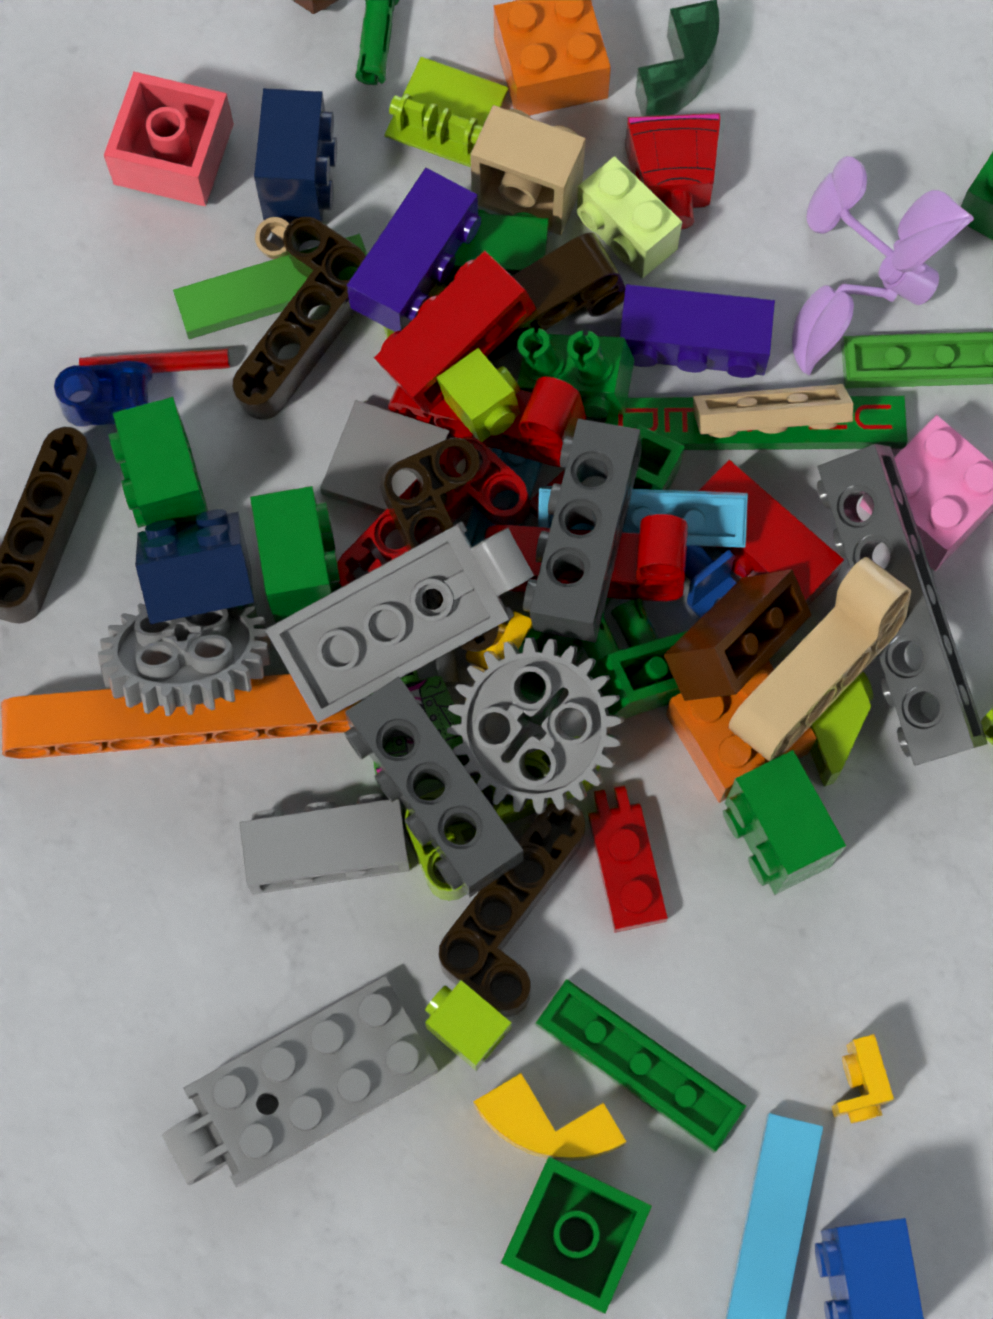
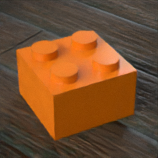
M517 0L493 5L494 41L514 109L521 110L530 116L608 98L611 66L591 0Z
M769 660L736 695L684 701L680 693L670 699L666 716L719 803L727 799L735 778L769 762L728 728L729 722L739 706L774 671ZM809 727L784 754L794 750L798 759L807 755L817 739L812 729Z

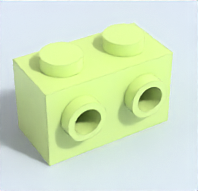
M615 156L578 185L577 215L581 221L610 246L615 255L623 263L629 265L642 279L678 250L682 221Z

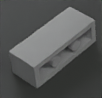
M383 793L361 796L357 798L356 805L336 807V803L331 801L316 802L306 805L304 807L305 812L284 815L283 810L279 809L258 811L252 814V820L239 822L246 882L253 895L410 871L399 798L392 803Z

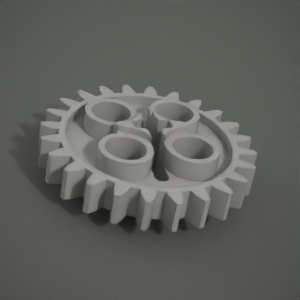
M140 603L137 605L139 612L137 616L127 613L121 614L122 625H109L110 637L100 639L102 651L98 652V658L105 687H111L112 695L115 699L125 697L126 706L129 708L142 702L144 713L147 714L158 706H164L165 715L170 716L177 707L184 706L187 714L192 715L197 704L203 703L208 709L214 710L216 705L215 699L221 697L229 702H234V690L251 691V679H263V666H268L271 663L269 652L272 649L270 637L265 630V618L257 617L254 606L243 609V605L150 624L146 606Z
M531 637L525 639L523 653H519L515 644L512 641L504 643V659H501L493 651L485 652L484 657L488 669L484 670L476 665H470L467 670L475 680V683L473 685L463 683L456 685L455 689L466 700L465 703L449 705L448 708L452 713L462 717L460 724L447 728V733L460 735L463 739V743L456 746L452 751L455 755H468L470 761L464 768L469 774L478 771L481 775L476 784L481 791L490 785L496 788L493 798L494 804L498 805L508 795H512L514 811L520 812L526 805L527 800L532 799L536 813L541 814L546 809L547 799L551 797L556 807L561 810L567 807V791H570L580 801L587 797L582 781L586 780L596 786L602 784L603 779L595 769L597 765L609 768L615 765V760L605 753L606 747L622 745L623 740L609 734V729L623 723L624 717L610 715L608 707L619 701L620 697L619 695L603 696L601 689L611 678L609 675L593 679L589 675L596 663L594 658H590L580 665L575 663L578 647L570 646L560 656L557 655V639H548L543 651L539 652L535 638ZM528 672H536L545 680L546 692L538 702L526 699L521 692V680ZM561 688H566L569 692L566 699L553 710L541 725L546 735L544 736L539 733L528 738L510 762L504 761L503 754L523 735L530 725L525 716L532 717L542 713L553 700L556 693ZM567 708H575L581 711L586 718V730L579 738L568 736L561 728V715ZM493 712L501 713L509 721L510 734L503 742L495 741L487 734L486 720ZM533 748L544 751L550 758L551 767L546 777H535L526 768V755Z

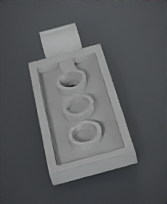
M462 521L265 629L317 723L376 692L398 676L400 678L514 616L509 606L504 607L499 595L532 578L534 574L508 528L472 547L464 534L468 530ZM437 589L441 592L443 603L440 607L431 609L425 606L423 594L426 590Z
M383 976L183 1087L188 1099L192 1098L199 1113L177 1123L165 1131L162 1137L187 1185L206 1178L227 1163L232 1173L230 1177L235 1187H239L438 1073L439 1069L386 976ZM265 1094L275 1096L279 1103L277 1110L270 1115H264L257 1109L258 1099Z

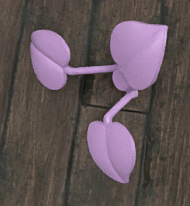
M849 156L840 159L835 165L833 172L829 173L815 190L807 209V223L814 232L824 234L832 230L842 218L847 225L886 256L879 268V277L883 281L884 288L842 284L835 291L833 288L825 285L813 293L801 308L792 334L793 353L801 371L810 376L816 363L837 344L847 330L853 317L854 309L853 299L850 294L883 297L890 302H893L897 295L915 305H922L927 302L937 289L939 274L924 262L973 221V216L960 207L946 193L939 190L929 191L918 198L904 214L898 227L900 239L894 243L893 248L895 250H893L851 215L849 209L863 197L866 191L867 173L863 164L857 159Z

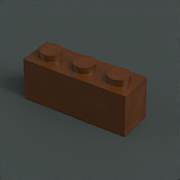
M792 569L741 578L664 654L670 672L678 685L684 701L736 695L812 615Z

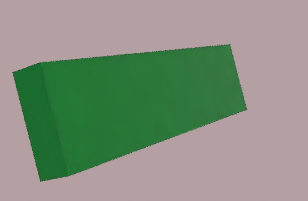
M568 979L564 981L535 1023L538 1028L713 1153L718 1150L746 1108L745 1104Z

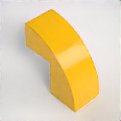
M522 1073L473 1101L474 1107L481 1118L503 1140L528 1154L548 1159L549 1156L557 1161L587 1160L613 1152L624 1146L627 1142L604 1103L555 1131Z

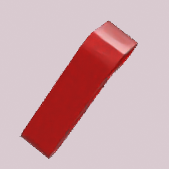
M540 377L532 393L520 389L515 394L521 414L515 418L513 424L503 433L495 436L491 435L482 443L487 447L497 448L506 453L508 452L550 466L560 467V455L565 437H574L578 419L586 420L587 418L581 395L576 388L557 378ZM398 385L396 386L388 404V409L391 412L449 430V435L456 438H475L444 398L426 414Z
M462 438L473 444L478 451L479 459L483 463L474 478L444 493L447 496L444 506L452 523L473 504L496 525H520L529 515L531 506L525 483L484 443L476 438ZM445 449L440 456L441 469L448 476L457 478L461 476L456 471L457 465L465 457L456 449ZM418 479L399 497L406 500L415 497L419 489ZM501 491H514L520 496L516 506L509 510H499L492 505L493 499ZM388 508L337 561L340 576L339 583L342 587L356 580L353 572L357 568H361L365 572H371L382 566L378 558L375 559L372 554L375 548L378 549L387 562L407 552L405 546L400 549L386 547L387 536L390 532L397 529ZM431 518L419 520L414 530L415 539L419 544L441 533L439 525Z
M654 514L642 518L639 534L622 533L607 598L633 600L641 598L646 601H673L681 598L684 592L688 536L687 521L674 515ZM496 525L486 529L484 540L508 528L534 574L530 579H538L541 563L536 562L538 539L541 531L550 532V528ZM570 529L569 532L575 535H585L591 532V530ZM566 571L557 578V581L563 584H573L579 581L583 575L577 571ZM529 580L509 591L525 592Z

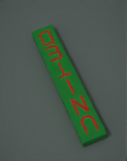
M850 396L853 402V422L838 423L836 427L831 429H814L808 425L788 427L784 432L774 434L763 433L759 430L738 431L734 436L725 438L700 434L694 417L693 397L628 398L625 415L608 414L605 417L606 424L634 429L641 425L684 445V450L863 449L873 444L889 446L891 449H903L908 442L905 396Z

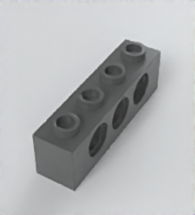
M578 419L574 437H565L560 455V467L565 468L562 484H553L548 503V514L554 515L550 532L541 531L536 549V562L541 563L538 579H529L524 596L523 609L530 612L534 631L596 643L642 454L640 429ZM591 476H599L606 480L597 487H587L581 484L586 478ZM579 523H588L594 526V529L585 535H575L569 532L573 526ZM566 571H577L583 575L579 581L573 584H563L557 581V578Z
M399 676L345 712L350 727L349 730L344 732L346 739L360 759L370 755L380 772L374 775V778L387 798L392 803L400 798L411 815L404 820L417 841L422 846L428 842H431L442 858L435 864L452 890L462 886L470 898L523 861V849ZM399 736L406 737L414 743L411 752L402 757L391 756L384 750L386 744L392 738ZM426 779L438 780L445 787L443 794L431 801L419 798L415 794V789L420 782ZM465 822L475 829L476 834L469 843L457 845L451 843L446 838L445 833L447 829L454 823Z

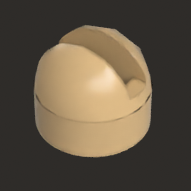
M271 217L259 224L255 232L257 247L266 257L271 259L288 255L285 246L280 248L266 240L269 234L272 233L283 241L284 231L289 223L282 218Z

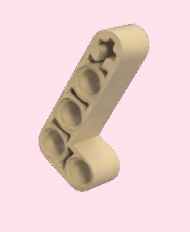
M864 557L858 561L842 580L837 591L835 607L739 706L729 722V730L768 761L782 756L896 636L907 616L911 589L870 558Z

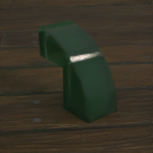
M717 0L670 9L667 38L674 60L638 68L635 95L642 117L674 115L695 99L704 87L712 70L719 34L720 19Z

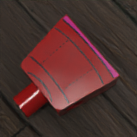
M720 113L628 117L625 149L632 173L682 221L681 230L691 227L694 224L693 208H702L710 205L715 176Z

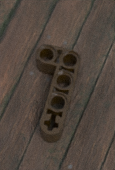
M313 217L294 219L287 225L283 235V242L293 266L307 279L239 367L233 378L232 388L238 401L251 417L259 420L275 417L284 408L356 313L355 310L350 308L347 284L350 280H340L337 276L344 268H359L366 256L358 246ZM309 240L320 242L318 248L313 252H298L304 242ZM319 305L330 307L328 314L324 318L319 320L308 318L309 312L314 307ZM289 344L300 346L298 354L288 360L278 358V354L284 346ZM269 366L273 368V370L271 369L270 372H268L267 370ZM255 387L260 390H263L266 387L268 389L264 395L258 392L251 394V391Z
M585 233L573 238L512 276L526 290L536 310L486 358L492 363L517 348L520 335L530 328H534L535 333H538L539 328L545 331L585 307L590 316L598 317L612 311L624 301L626 287L622 277L594 233Z
M64 426L50 432L43 441L0 546L1 620L21 624L35 618L41 610L95 476L97 468L95 456L86 437L81 431L73 427ZM55 495L62 496V500L54 508H41V505L47 498ZM44 541L41 550L36 554L23 555L24 548L30 542ZM17 586L25 587V592L18 600L4 602V597L11 588Z
M456 437L446 439L396 462L386 469L380 481L381 494L407 551L420 545L415 539L414 530L417 522L422 518H431L436 521L441 533L454 526L440 495L467 483L474 478L479 469L478 451L467 440ZM445 449H456L465 457L466 467L461 476L457 478L450 477L441 469L440 456ZM401 470L410 471L418 479V492L415 497L409 500L398 497L392 488V478L396 472ZM437 589L426 590L434 609L440 607L443 603L441 592ZM496 626L479 635V639L476 641L472 639L458 648L471 652L486 650L497 638L499 627Z
M567 802V807L561 810L554 803L546 806L545 811L537 816L518 841L523 849V861L529 860L538 863L544 872L542 878L534 883H524L515 876V867L477 893L439 945V961L446 977L455 985L462 980L504 1017L517 1015L526 1008L530 1000L531 981L525 969L502 950L576 855L583 843L586 821L580 809ZM565 821L570 823L569 835L571 838L565 834L560 835L552 845L550 855L544 847L551 838V823L558 827ZM501 902L510 909L512 915L505 924L492 926L482 919L481 912L483 908L489 903ZM460 944L473 946L479 954L477 962L467 969L454 967L449 962L448 955L455 946ZM504 976L516 979L522 988L520 996L515 1001L509 1003L497 1000L491 993L493 982Z

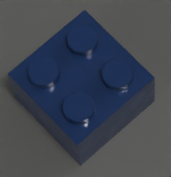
M263 88L254 180L263 220L279 217L290 224L294 219L300 217H313L323 223L324 210H332L334 188L333 180H329L330 167H336L337 137H333L334 114L333 112L325 111L323 91Z
M215 509L199 514L195 521L176 524L174 520H161L147 525L145 531L137 532L135 567L150 624L254 603L252 569L239 512L227 514L226 510Z

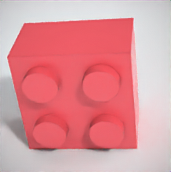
M133 71L104 153L113 184L206 207L234 125L227 93Z

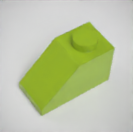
M864 671L856 677L810 726L817 737L810 749V753L824 787L834 784L840 775L871 708L870 701L873 700V690Z

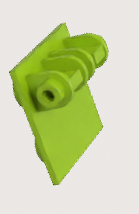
M420 57L402 97L395 95L392 98L389 114L393 115L384 137L471 168L470 154L493 105L501 108L509 87Z

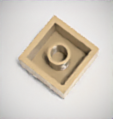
M493 105L470 154L471 191L478 194V206L503 215L511 216L515 213L525 212L533 214L538 218H549L548 231L562 235L578 198V185L583 182L586 138L577 135L575 131L562 125L551 126L534 120L521 110H506Z

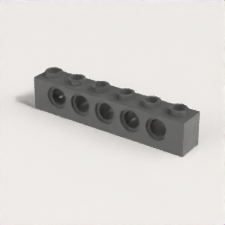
M873 444L818 465L821 480L817 482V489L823 505L832 511L837 529L833 530V539L841 557L847 558L850 569H852L864 557H868L873 561V551L882 542L888 547L890 552V561L885 570L911 589L905 622L896 636L876 656L879 657L885 677L881 678L884 697L891 707L895 706L901 727L897 729V736L903 753L907 757L911 756L914 766L988 744L891 447ZM867 493L873 500L874 510L872 515L866 521H863L858 516L857 503L860 497ZM911 642L916 643L923 653L922 664L917 670L910 668L904 657L905 649ZM926 692L933 694L939 702V713L934 720L928 719L921 710V699Z

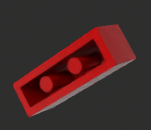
M484 251L475 260H470L462 265L457 271L454 280L439 295H434L427 299L420 307L418 315L403 330L392 333L382 344L381 351L373 358L387 375L428 414L444 398L436 377L477 348L487 357L536 310V307L526 290Z
M728 460L698 490L706 492L748 493L746 547L715 546L723 554L730 550L735 555L732 571L740 577L792 569L808 606L837 577L844 559L732 461Z

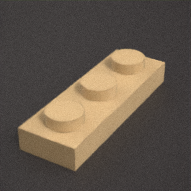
M843 384L693 396L694 417L700 434H709L718 438L731 437L737 434L738 431L759 430L763 433L774 434L784 432L788 427L808 425L814 429H831L836 427L838 423L853 422V402Z

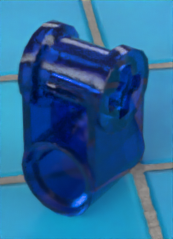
M123 361L104 365H74L65 368L58 374L54 384L55 394L63 416L75 426L86 427L90 425L115 424L113 413L149 403L148 382L152 380V368L150 365L138 361ZM79 391H89L91 393L84 401L74 402L69 400L73 394Z

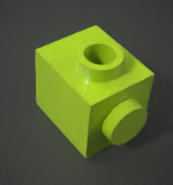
M479 348L436 377L446 403L474 437L481 442L491 435H499L506 431L513 424L515 418L521 414L515 395L520 391L516 380L504 366L496 369Z
M462 980L459 981L453 990L447 985L443 986L425 1008V1011L431 1015L425 1022L427 1030L475 1071L481 1067L511 1031L512 1023Z

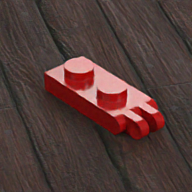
M625 785L614 787L617 807L609 809L605 790L594 791L597 812L588 813L614 933L664 923L668 919L640 803L630 805Z

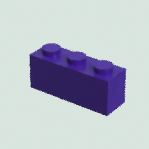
M425 167L347 284L350 308L394 332L403 330L418 315L422 304L430 298L429 293L436 282L444 283L455 265L456 257L454 255L463 242L469 244L475 237L481 224V217L478 216V194Z
M626 284L620 337L625 338L634 358V366L652 367L656 364L677 366L680 370L691 373L709 369L727 371L729 375L737 378H750L755 375L764 376L770 357L775 300Z

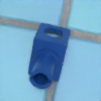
M687 545L685 576L690 580L686 604L699 618L707 613L736 584L735 580L730 576L735 557L730 550L726 551L716 560H713L701 546Z

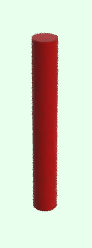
M229 349L79 358L81 377L230 369Z

